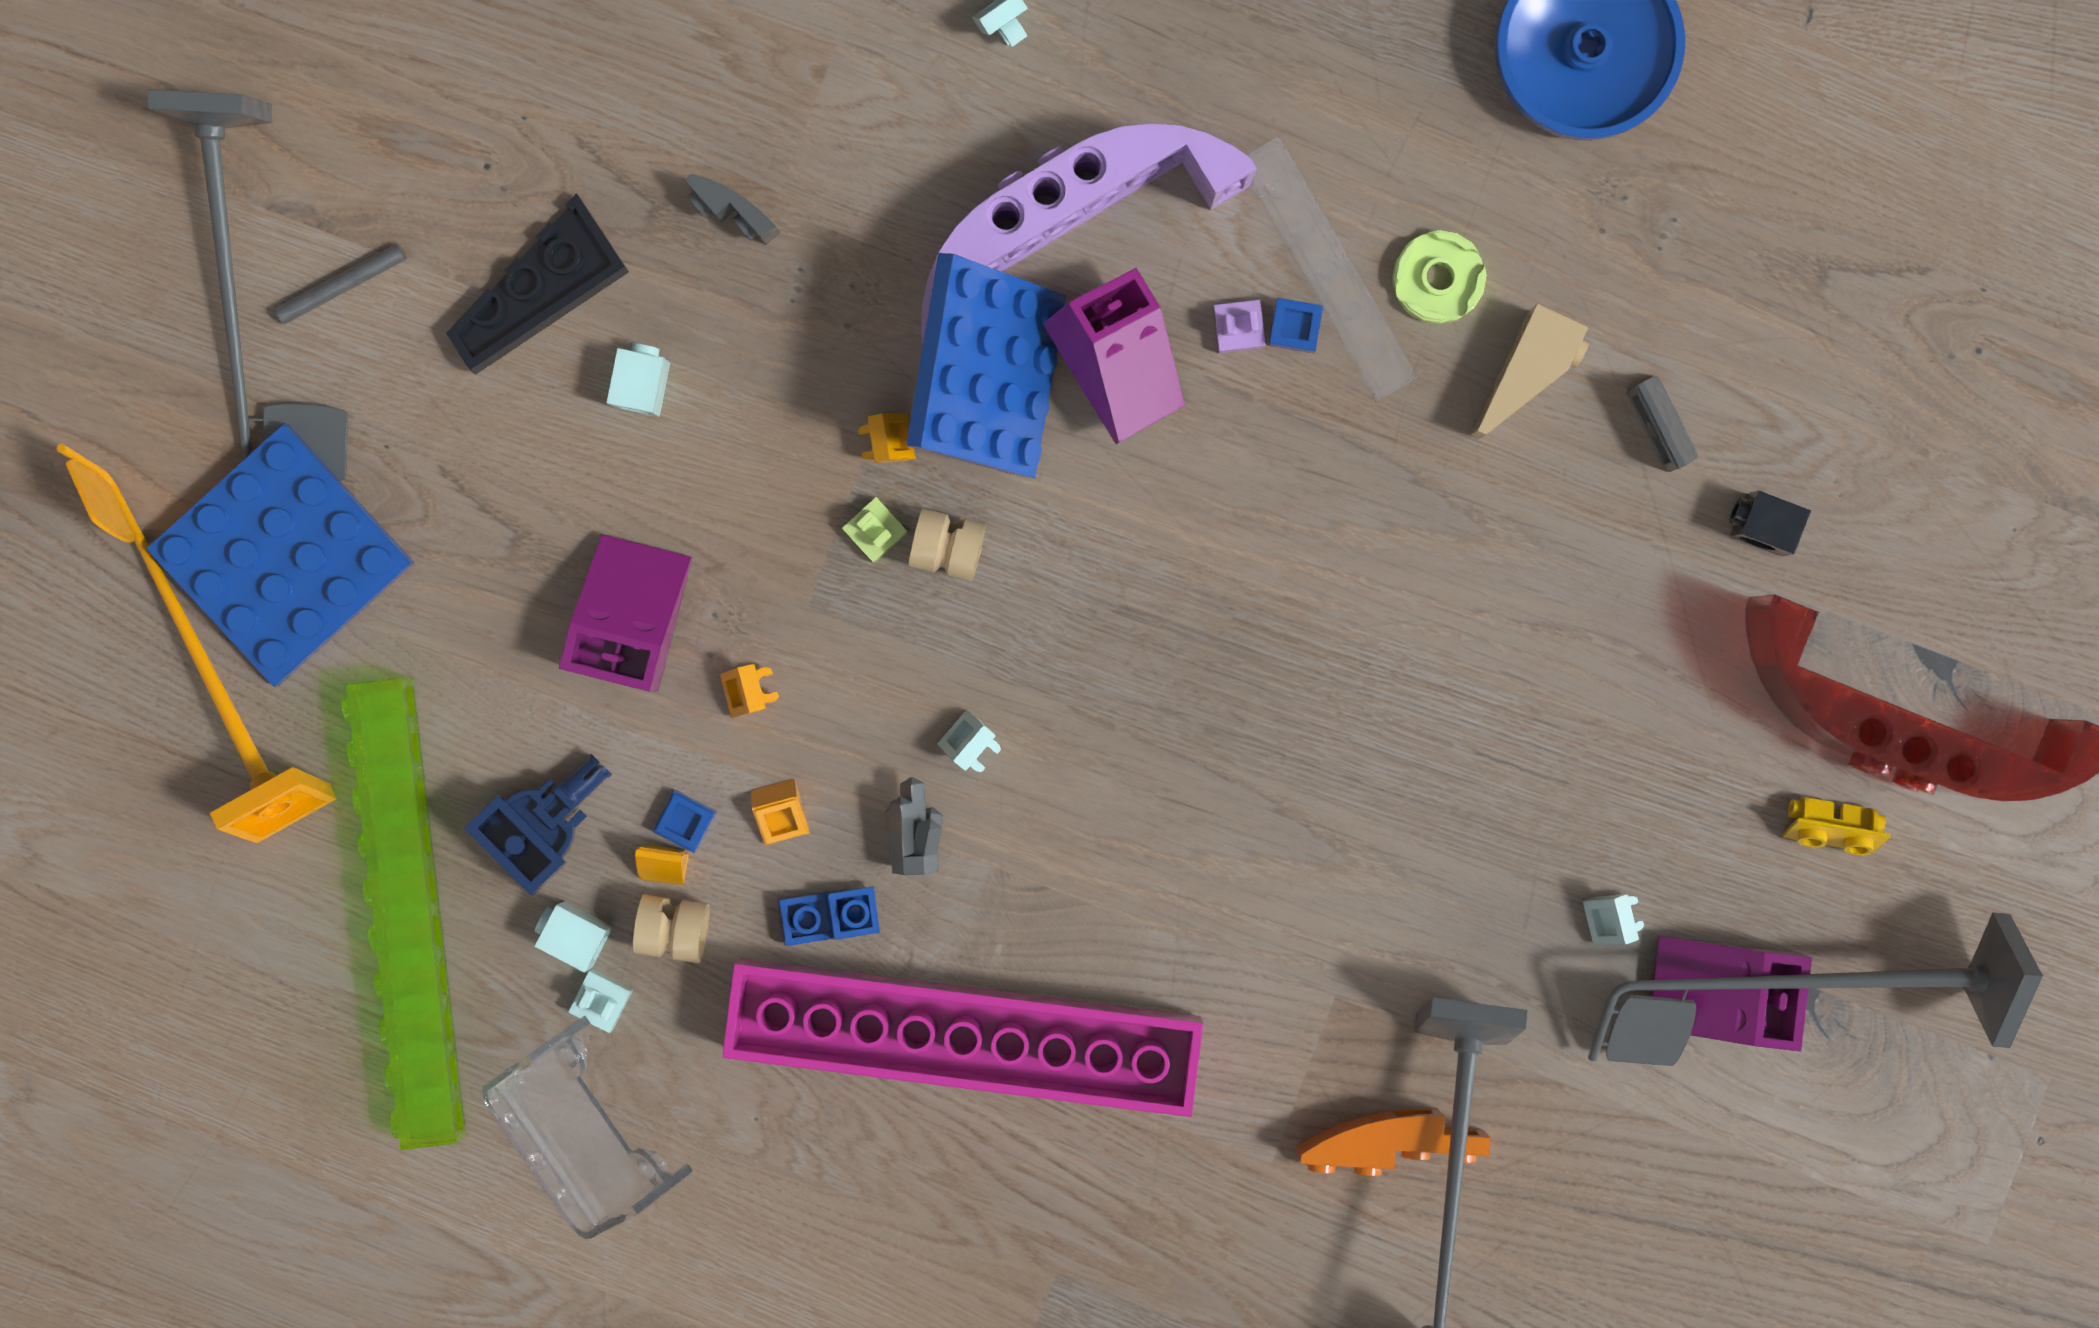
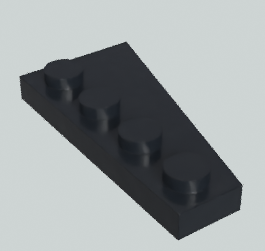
M577 193L566 204L567 209L553 224L549 222L536 236L538 241L521 259L516 257L505 269L507 274L492 290L487 289L447 331V336L473 374H478L629 273V270Z

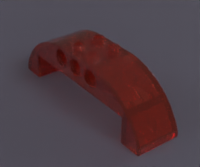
M1776 594L1753 596L1748 599L1745 607V622L1750 655L1759 679L1772 701L1792 724L1816 742L1850 757L1848 765L1871 775L1878 773L1890 777L1892 774L1894 776L1891 783L1916 793L1922 791L1934 795L1935 791L1946 794L2003 802L2035 800L2060 794L2087 782L2099 773V725L2086 720L2049 719L2033 761L1798 666L1819 612Z

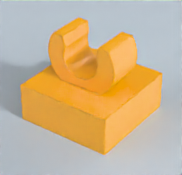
M881 413L868 416V424L858 429L859 435H870L872 450L863 452L862 459L874 460L875 463H895L916 459L914 448L906 446L910 424L909 413Z
M750 664L720 674L731 719L766 709L765 704L779 698L778 692L765 694L761 691L759 680L773 674L771 668L763 667L756 670L755 665Z

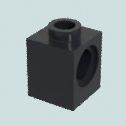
M1759 490L1746 493L1745 498L1740 497L1732 509L1729 523L1733 524L1734 527L1730 537L1779 556L1794 555L1811 510Z

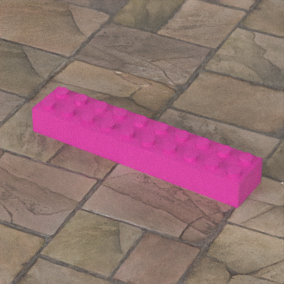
M740 958L734 964L722 1058L1192 1117L1204 1023L1201 1016Z

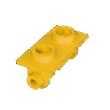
M1801 796L1799 800L1792 799L1790 801L1788 817L1795 818V821L1783 832L1782 838L1798 840V843L1805 847L1834 846L1844 848L1846 853L1857 856L1875 853L1890 839V833L1883 832L1886 825L1885 815L1878 814L1877 809L1843 804L1840 807V819L1834 818V802Z

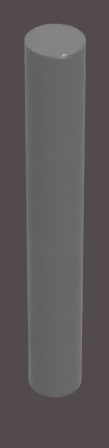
M396 243L276 307L275 312L280 321L285 325L407 260V257L401 246Z

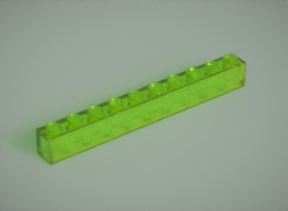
M413 677L346 684L347 694L342 696L341 705L343 717L346 722H350L352 740L347 743V757L350 767L356 768L358 786L353 788L352 800L356 814H361L363 833L358 835V851L361 860H366L368 879H365L363 884V895L367 907H372L374 925L369 927V945L371 951L377 953L379 971L375 972L374 989L377 998L383 999L385 1017L380 1020L379 1031L382 1044L384 1046L388 1045L390 1064H387L385 1067V1083L387 1090L394 1093L395 1110H392L390 1116L391 1132L394 1138H399L400 1150L457 1144L467 1136L414 679Z

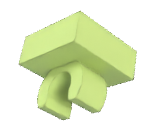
M877 497L842 528L873 563L879 560L908 533Z

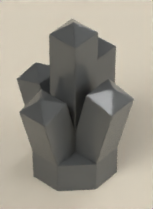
M910 777L900 783V797L890 802V807L885 811L891 840L892 873L899 875H926L938 872V845L942 831L943 815L933 807L925 809V783Z

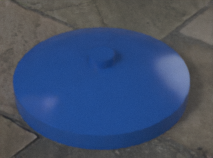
M1507 0L1500 14L1495 35L1496 66L1503 88L1512 103L1536 126L1556 136L1573 140L1592 141L1614 137L1627 132L1652 116L1666 101L1675 87L1685 55V29L1682 14L1676 0Z

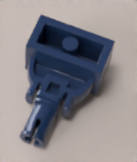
M590 754L574 772L556 786L545 798L543 795L555 784L549 777L536 789L518 791L506 800L498 795L464 829L530 895L534 896L567 864L563 857L567 854L573 843L575 828L587 815L580 809L569 821L566 818L612 774L602 765L588 780H585V777L600 764Z

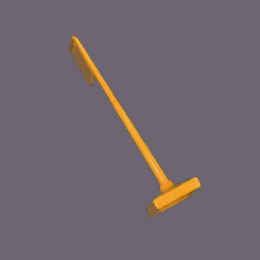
M59 444L57 451L71 459L66 461L65 464L92 522L126 543L135 542L252 779L249 783L250 791L210 812L216 829L257 844L337 800L330 783L295 767H291L277 776L275 773L269 772L158 561L146 549L149 547V544L117 484L102 467L66 445Z

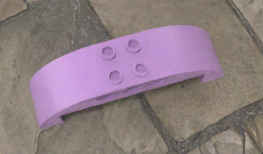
M1156 123L1118 127L1096 134L1064 151L1062 146L1056 147L1038 159L1040 165L1038 168L1026 175H1023L1022 171H1017L1003 179L997 185L1000 191L975 207L955 227L939 253L956 254L1003 272L1181 163L1184 165L1210 210L1250 187L1257 167L1250 157L1236 147L1206 132L1180 125ZM1082 169H1091L1098 176L1092 180H1083L1076 173ZM1043 193H1051L1058 198L1055 203L1050 205H1042L1035 199ZM1003 217H1012L1018 221V224L1009 230H1002L995 225ZM938 255L928 276L922 302V346Z

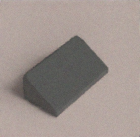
M1654 376L1628 389L1627 394L1665 470L1671 472L1680 469L1697 459V452L1660 378Z

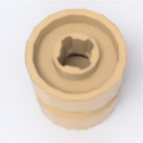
M922 508L912 543L909 567L929 572H935L942 567L945 568L947 576L973 582L983 545L986 523L960 518L956 523H952L948 514Z
M642 895L633 934L634 954L660 958L665 952H670L673 960L700 963L708 934L709 903L682 900L678 906H675L669 897Z

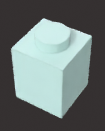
M632 343L631 351L617 348L607 404L617 409L660 417L670 368V362L664 357L659 356L660 349Z
M564 901L557 904L554 909L547 907L535 928V932L540 934L535 947L585 973L593 968L614 926Z

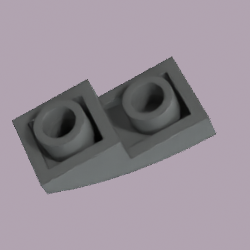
M690 174L685 179L686 183L693 190L687 198L705 218L713 213L722 223L736 211L738 214L732 221L750 241L758 235L766 245L780 233L776 226L757 207L735 191L720 183L694 174Z

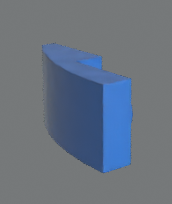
M873 886L777 899L783 944L785 946L880 933Z

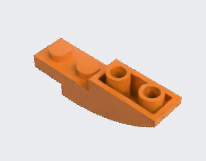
M1438 1108L1388 1110L1360 1116L1317 1133L1297 1146L1296 1155L1300 1164H1308L1307 1170L1312 1172L1334 1173L1336 1166L1354 1167V1173L1359 1175L1380 1176L1382 1175V1169L1395 1170L1396 1151H1402L1401 1157L1412 1160L1430 1159V1153L1448 1154L1449 1159L1451 1128L1444 1127L1445 1116ZM1468 1129L1464 1163L1476 1162V1156L1490 1157L1491 1137L1483 1129Z

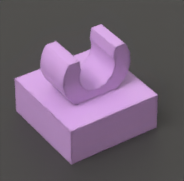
M1260 300L1213 306L1218 354L1265 348Z

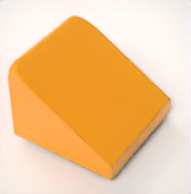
M794 779L751 791L752 811L765 845L810 833L798 787Z
M649 844L642 845L636 849L635 853L638 877L647 881L683 885L686 877L689 852L683 849Z

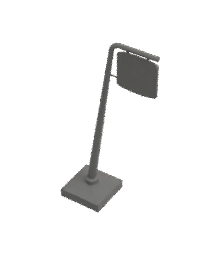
M147 89V109L194 124L195 136L201 142L243 460L252 453L249 421H263V442L283 424H288L340 481L346 479L348 413L345 410L313 404H275L264 408L263 419L248 418L220 140L225 139V128L272 123V104L243 94Z
M1992 912L1968 968L1624 982L1612 989L1607 998L1588 1059L1596 1061L1601 1046L1605 1045L1608 1061L1663 1066L1675 1065L1685 1049L1696 1015L1694 1000L1685 999L1687 991L1715 989L1963 987L1992 1047L2011 1048L2043 975L2011 914ZM1685 990L1682 999L1628 995L1621 1003L1619 1009H1614L1619 996L1628 991ZM1612 1014H1616L1613 1024L1611 1026L1608 1041H1603Z
M1432 997L1416 1014L1415 1033L1454 1041V1051L1458 1053L1433 1325H1425L1422 1328H1445L1477 1055L1482 1054V1045H1507L1526 1029L1527 1010Z

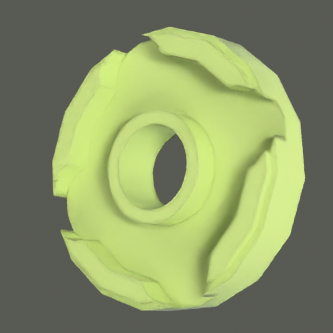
M1437 230L1420 235L1404 247L1395 261L1392 283L1396 299L1408 314L1421 322L1441 325L1459 320L1474 309L1484 293L1487 274L1478 250L1472 242L1458 233ZM1440 265L1449 270L1452 280L1447 289L1437 290L1430 286L1427 281V271L1430 267Z

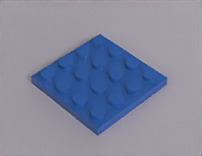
M938 253L906 446L1020 477L1036 478L1037 466L1042 453L1041 442L1045 418L1049 411V395L1053 371L1057 364V347L1043 326V323L1065 306L1066 295L956 254Z
M283 424L146 548L273 687L279 686L415 563L288 424Z

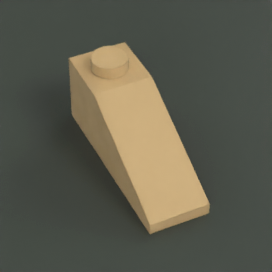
M1538 303L1532 307L1526 315L1471 432V436L1480 439L1487 435L1567 372L1570 366L1577 368L1589 346V343L1583 340L1589 327Z

